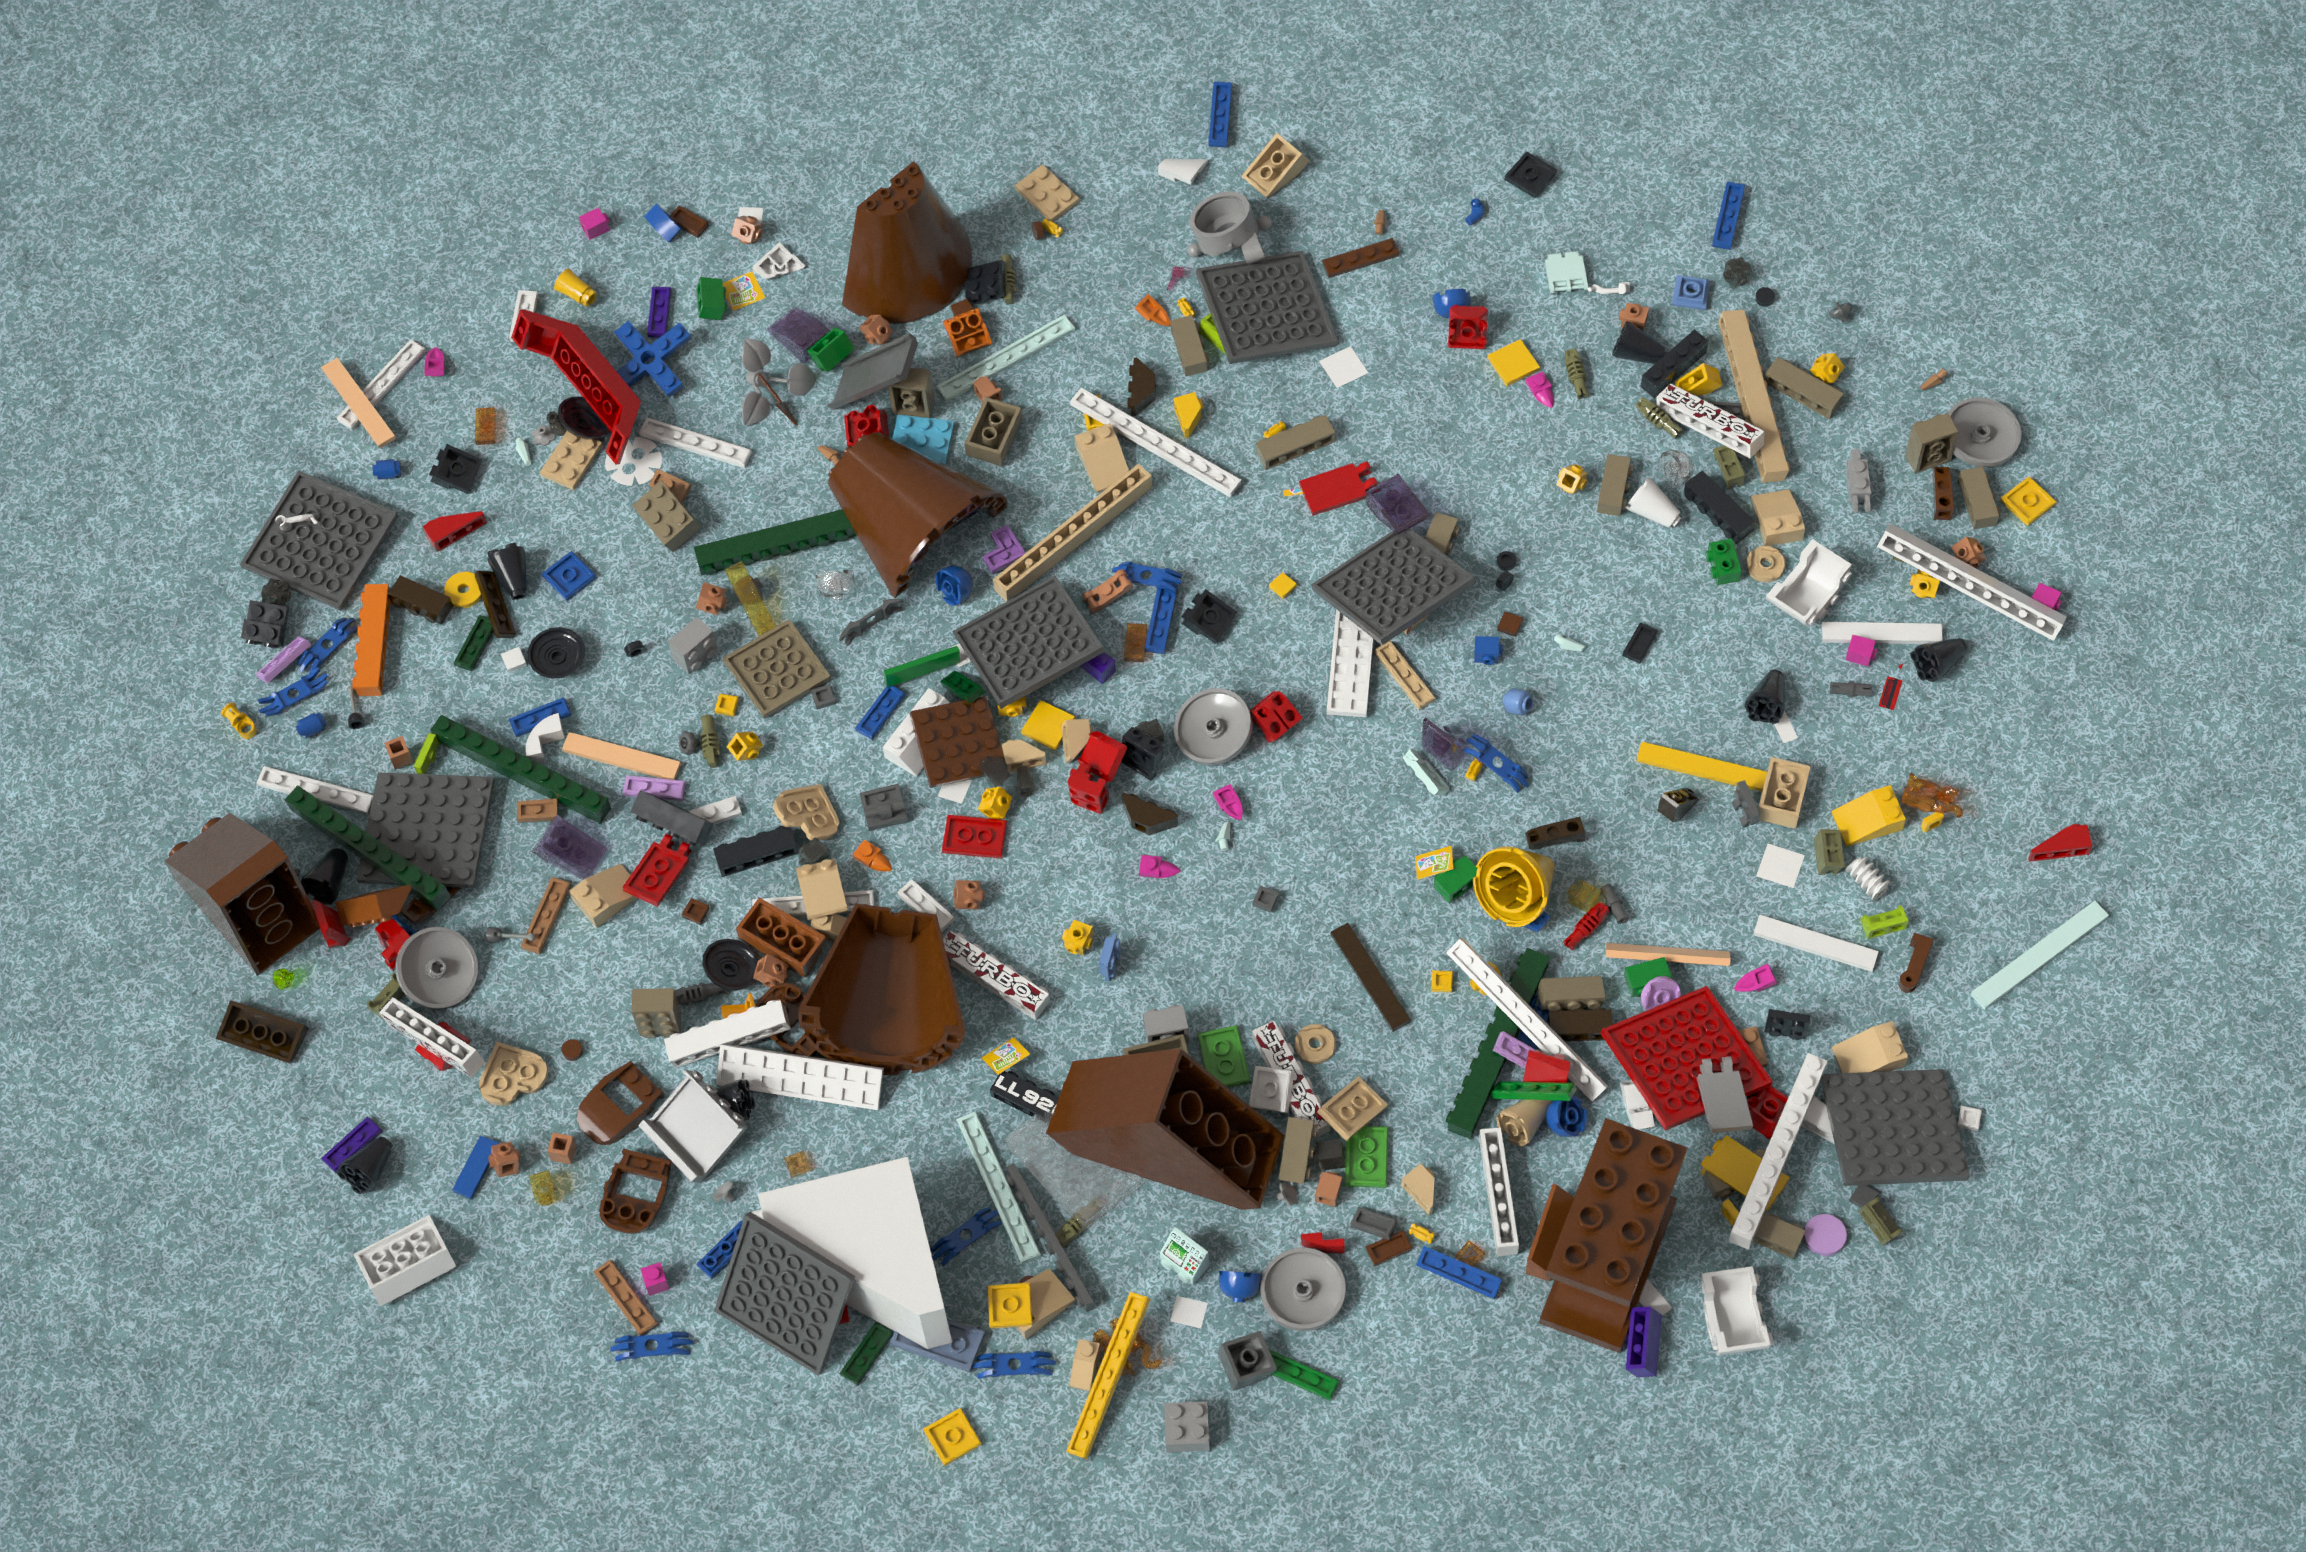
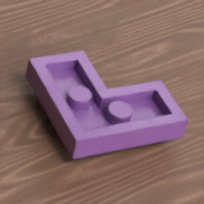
M1008 525L991 533V538L998 549L984 555L983 561L990 572L994 574L1010 566L1025 554V551Z

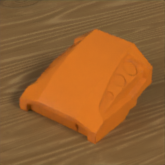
M978 308L942 321L956 357L992 344L987 327Z

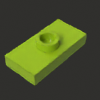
M429 733L414 764L417 774H426L430 763H433L436 758V749L439 745L436 734Z

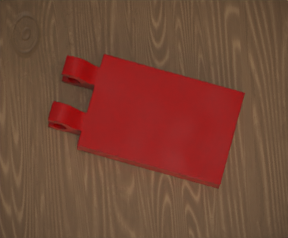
M1363 462L1355 467L1354 463L1300 480L1299 486L1312 516L1366 499L1368 492L1377 490L1376 485L1378 483L1375 477L1369 478L1364 483L1360 479L1361 476L1371 474L1369 462Z
M666 833L659 844L656 842L652 843L623 885V891L659 907L689 863L688 856L691 853L689 849L691 845L683 841L677 852L671 850L674 844L671 841L673 836Z

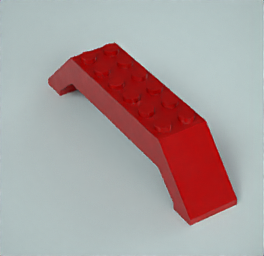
M525 309L520 310L511 338L521 350L526 349L550 357L612 432L606 454L616 465L620 464L641 403L640 399L578 325Z

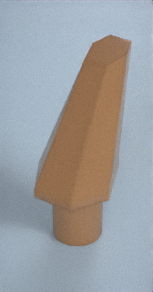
M1378 210L1374 220V225L1376 226L1375 234L1377 235L1383 234V227L1386 225L1384 210Z
M1942 368L1937 374L1934 373L1920 388L1926 390L1942 383V379L1948 372Z
M823 445L817 448L829 461L833 462L834 466L840 460L839 456L841 454Z

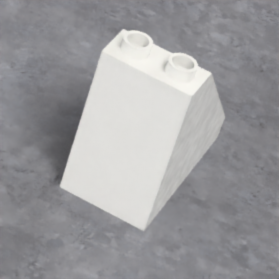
M908 1157L758 1194L761 1209L752 1211V1213L855 1275L846 1305L899 1332V1334L927 1349L952 1343Z

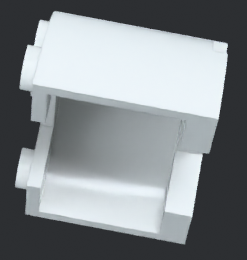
M1812 539L1801 552L1799 564L1782 584L1779 582L1775 584L1766 595V600L1805 626H1811L1818 619L1822 620L1827 614L1828 610L1826 609L1837 602L1839 598L1838 592L1852 575L1849 572L1852 564Z
M1753 1266L1702 1273L1701 1284L1702 1294H1704L1703 1307L1712 1348L1713 1350H1718L1715 1351L1716 1355L1721 1356L1769 1349L1773 1345V1337L1771 1332L1768 1333L1765 1321H1761L1762 1305L1761 1302H1757L1755 1295L1757 1286H1760L1758 1273L1754 1274Z

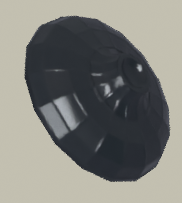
M584 397L567 398L558 407V417L561 425L576 437L598 439L607 435L610 431Z
M563 627L549 628L540 632L531 641L527 650L528 662L532 670L540 676L550 679L564 678L574 673L582 664L585 656V645L581 637L570 629Z
M727 938L716 940L706 948L702 957V966L706 976L713 984L725 990L737 991L746 989L756 983L757 980L753 979L759 957L749 945L739 940Z

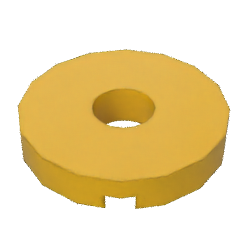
M458 572L452 575L444 586V594L451 598L453 606L457 608H469L476 605L482 598L474 573ZM462 587L469 588L466 593L459 592Z

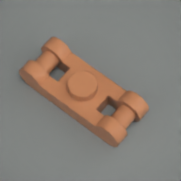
M1120 569L1115 572L1114 576L1098 587L1084 593L1082 598L1085 603L1089 604L1090 612L1096 613L1131 590L1133 584L1131 580L1127 579L1125 570Z

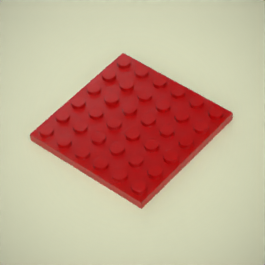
M1708 986L1601 1030L1602 1037L1665 1131L1706 1114L1697 1081L1698 1074H1702L1700 1071V1064H1703L1702 1059L1710 1058L1712 1061V1073H1721L1720 1063H1723L1722 1057H1731L1732 1069L1740 1073L1745 1096L1768 1088L1773 1082Z

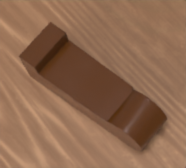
M1934 467L1932 476L1934 520H1952L1954 503L1949 467Z
M1915 932L1913 933L1909 946L1915 949L1907 970L1900 976L1898 985L1901 991L1911 993L1916 989L1934 939Z

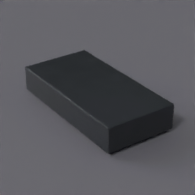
M1640 622L1622 656L1640 664L1656 637L1658 630Z

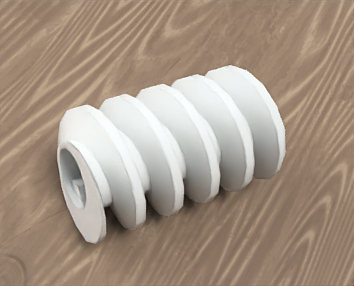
M1867 856L1862 859L1858 858L1846 868V872H1851L1850 877L1856 878L1855 881L1857 884H1861V889L1867 890L1866 894L1872 896V901H1876L1887 891L1890 881L1882 882L1885 875L1877 876L1878 868L1871 870L1874 863L1866 864Z

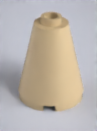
M1522 1100L1500 1111L1496 1120L1498 1127H1501L1502 1134L1506 1132L1510 1136L1508 1140L1517 1146L1523 1147L1528 1144L1545 1120L1547 1108L1552 1100Z

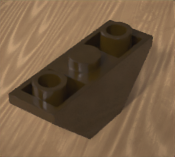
M1133 358V365L1129 366V376H1132V381L1128 382V393H1131V397L1127 399V409H1131V416H1136L1155 401L1156 375L1138 358Z
M1689 788L1665 792L1661 795L1657 811L1670 821L1677 822L1688 813L1699 799L1695 796L1696 793Z
M1123 792L1122 804L1133 829L1153 835L1177 827L1178 815L1173 810L1160 808L1154 802H1146L1135 794Z

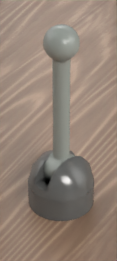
M488 927L486 932L488 943H497L502 937L523 938L530 941L535 940L536 937L534 933H529L528 935L502 933L498 927Z

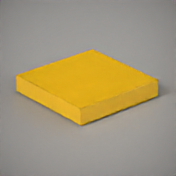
M1521 339L1487 356V359L1506 386L1540 371V366Z
M2030 476L2000 499L2027 526L2055 506L2057 502Z
M1040 700L1022 728L1021 734L1053 750H1057L1063 740L1061 724L1065 720H1075V716Z
M1030 1282L988 1285L990 1329L1033 1326Z
M961 1407L923 1428L924 1433L944 1466L982 1445Z

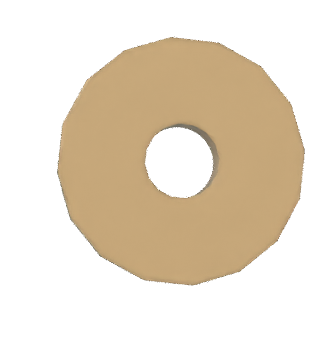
M1757 547L1749 553L1746 560V569L1749 575L1757 581L1773 582L1783 575L1786 566L1784 556L1774 547ZM1769 561L1771 566L1763 567L1761 562Z
M1311 1024L1303 1027L1295 1037L1297 1056L1309 1064L1326 1062L1335 1051L1333 1033L1320 1024ZM1312 1040H1318L1321 1045L1318 1048H1312L1309 1043Z

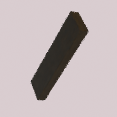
M476 571L474 576L496 638H514L516 633L495 573L493 571Z

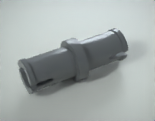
M1831 681L1830 694H1841L1848 697H1853V695L1870 697L1872 691L1870 688L1872 686L1871 684H1856L1853 681L1848 683Z
M1606 884L1602 886L1599 891L1606 900V906L1612 911L1617 923L1623 924L1628 921L1629 915H1627L1622 906L1623 901L1620 897H1617L1612 885Z

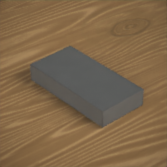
M1358 1207L1350 1226L1351 1228L1390 1240L1398 1222L1397 1219Z

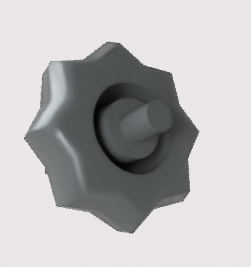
M1836 302L1837 307L1829 312V316L1842 322L1849 320L1852 304L1847 302L1840 305L1839 302Z
M683 731L682 735L679 736L678 746L681 749V753L691 755L696 747L700 746L699 738H695L692 732Z

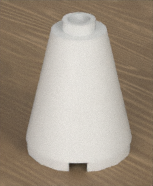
M1649 477L1625 507L1633 513L1668 528L1671 525L1675 527L1681 519L1679 516L1680 511Z

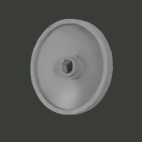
M1969 398L1958 402L1949 410L1948 414L1958 430L1953 454L1962 461L1979 467H1993L2007 462L2016 453L2021 441L2020 424L2015 415L2001 403L1987 398Z
M1221 688L1203 690L1190 697L1180 708L1174 724L1175 740L1180 750L1190 760L1202 765L1223 764L1235 758L1247 745L1253 728L1252 715L1243 699L1234 692Z
M430 927L416 932L404 942L396 959V977L402 991L413 1002L426 1008L443 1009L459 1003L471 992L478 975V961L473 947L461 934L444 927Z
M1295 1248L1279 1254L1266 1267L1260 1286L1261 1300L1269 1316L1281 1326L1295 1331H1312L1330 1323L1342 1309L1346 1294L1344 1275L1338 1264L1327 1254L1311 1248Z

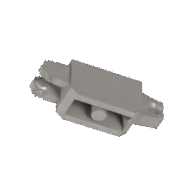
M1851 449V460H1847L1845 470L1849 504L1852 503L1853 513L1858 512V503H1864L1865 512H1870L1871 487L1867 459H1861L1859 449Z

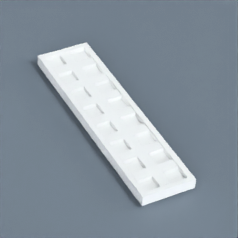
M1337 609L1327 715L1366 717L1373 638Z
M721 1044L716 1085L723 1086L735 1080L747 1079L749 1090L878 1110L884 1068Z

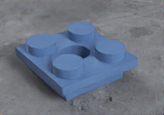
M1677 275L1672 305L1706 310L1711 280ZM1694 289L1696 292L1689 293L1687 292V290Z
M1115 933L1112 934L1111 938L1106 937L1099 960L1100 974L1105 975V981H1109L1110 977L1114 978L1116 973L1115 959L1119 960L1121 955V948H1119L1121 940L1117 939V934Z

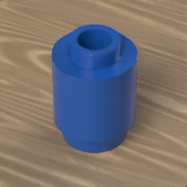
M395 459L377 460L376 464L372 465L373 476H377L378 480L401 476L400 461H395Z
M319 712L317 714L312 713L298 720V725L295 728L300 737L304 736L307 739L321 732L327 724Z

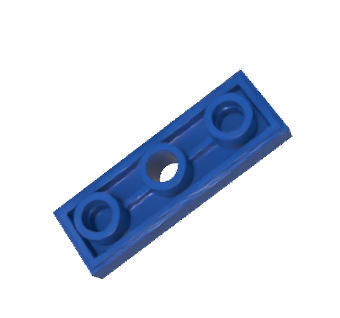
M742 1220L696 1264L710 1279H713L730 1262L743 1223ZM725 1247H729L727 1251L723 1250Z

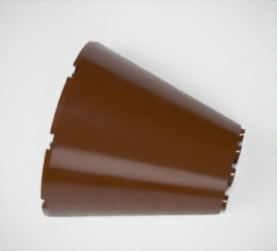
M914 161L890 180L891 186L889 188H879L857 206L842 306L857 316L868 318L870 315L880 314L890 324L918 321V318L926 315L932 316L948 306L960 294L965 281L968 280V268L972 267V248L968 234Z
M880 432L867 436L862 435L856 444L848 446L843 451L842 458L828 473L829 488L894 598L909 588L914 574L912 567L914 565L917 566L929 551L928 547L936 542L954 524L969 515L976 508H988V514L995 518L1008 505L1007 498L1000 491Z
M855 903L799 1007L798 1018L800 1027L805 1031V1038L818 1052L830 1060L884 1068L883 1075H899V1071L912 1070L911 1073H917L933 1068L952 1056V1051L960 1047L965 1035V1026L937 914L909 910L894 913L888 907Z

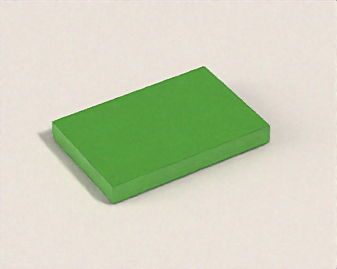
M1237 1025L1197 1033L1204 1067L1208 1072L1228 1088L1251 1083Z
M1364 1126L1346 1141L1345 1187L1387 1188L1388 1127Z

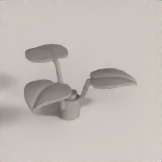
M743 339L742 363L748 371L746 380L758 392H749L743 400L742 420L746 426L764 420L770 410L768 399L761 397L762 392L758 388L764 385L758 377V373L766 381L789 383L788 391L793 395L807 393L815 383V374L807 365L801 363L795 364L789 369V379L766 376L761 371L764 370L763 365L770 362L771 352L766 344L754 339Z

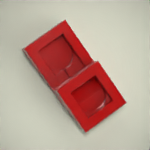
M1322 1232L1301 1234V1245L1306 1248L1315 1249L1323 1253H1345L1344 1238L1323 1240Z

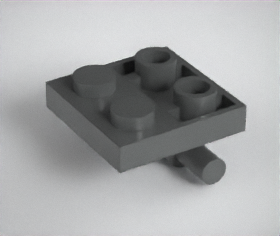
M899 783L860 793L869 831L908 822Z

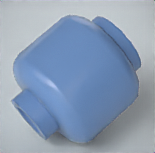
M1512 688L1503 697V704L1508 713L1523 716L1531 711L1533 707V698L1526 690Z

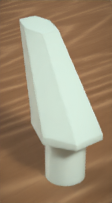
M519 437L515 440L517 444L516 450L526 466L531 465L528 444Z
M1559 634L1554 638V641L1561 645V649L1582 652L1587 647L1569 637L1564 638Z
M1225 822L1222 825L1215 842L1220 844L1221 851L1229 850L1230 822Z

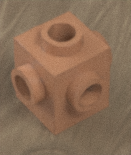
M753 216L737 217L731 235L739 238L740 242L744 244H751L762 237L763 223L758 222V219Z
M1627 303L1625 310L1621 309L1619 320L1622 321L1621 328L1628 321L1644 331L1649 308L1636 303Z
M880 314L870 315L859 327L865 335L866 341L873 345L885 344L893 332L890 323L882 318Z
M1966 536L1952 546L1955 558L1974 568L1979 567L1980 563L1986 560L1983 553L1984 548L1977 539Z
M703 582L696 609L718 615L720 608L724 609L727 598L724 597L726 589Z
M956 880L953 891L955 909H979L981 901H984L985 891L981 889L980 881Z
M767 954L757 962L753 979L762 982L767 987L784 983L788 977V964L778 957Z
M512 1141L491 1146V1155H488L490 1167H494L498 1178L517 1174L520 1154L518 1149H514Z

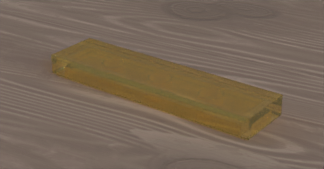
M741 561L725 569L724 572L758 637L775 628L776 626L743 562Z

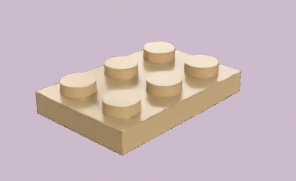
M1043 164L1015 185V190L1045 218H1048L1049 221L1054 222L1079 203V197Z
M566 431L540 471V475L574 490L600 451L602 442L595 439L576 437Z
M1358 1076L1321 1106L1317 1113L1348 1141L1384 1111L1388 1104Z

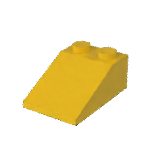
M1891 785L1872 790L1831 811L1846 847L1901 831L1906 821Z

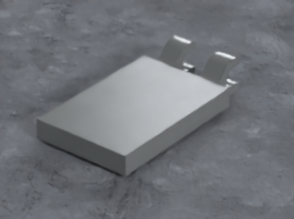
M1722 1057L1723 1063H1720L1721 1073H1712V1061L1710 1058L1702 1059L1703 1064H1700L1702 1074H1698L1697 1081L1710 1133L1751 1130L1753 1123L1739 1071H1733L1731 1057Z

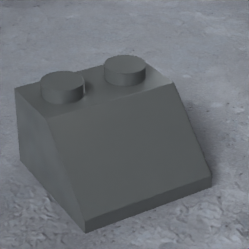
M1261 1331L1224 1342L1217 1352L1233 1391L1253 1385L1277 1370Z

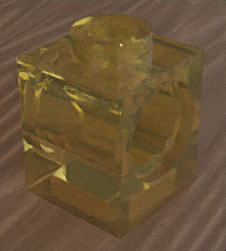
M1579 879L1577 884L1573 883L1568 890V903L1587 913L1600 900L1601 890Z
M549 1170L529 1175L533 1196L537 1205L546 1206L558 1200L553 1178ZM548 1187L546 1192H539L541 1188Z

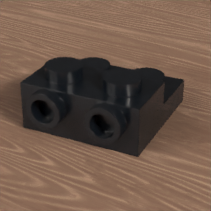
M1003 260L968 268V281H965V298L971 304H980L983 301L997 300L1000 297L1006 296L1005 262Z
M446 444L445 449H440L436 457L439 460L438 465L433 464L429 473L432 476L430 482L446 489L450 486L468 494L482 459Z
M1205 589L1201 594L1197 593L1191 601L1194 605L1191 609L1187 608L1181 617L1184 620L1181 624L1197 635L1201 633L1216 644L1237 611Z
M250 600L247 619H244L241 638L246 639V643L257 645L258 642H264V646L276 648V645H283L289 607Z
M1131 727L1122 737V743L1127 746V750L1121 762L1151 781L1156 776L1157 765L1163 758L1164 746L1157 739L1145 735L1140 728Z

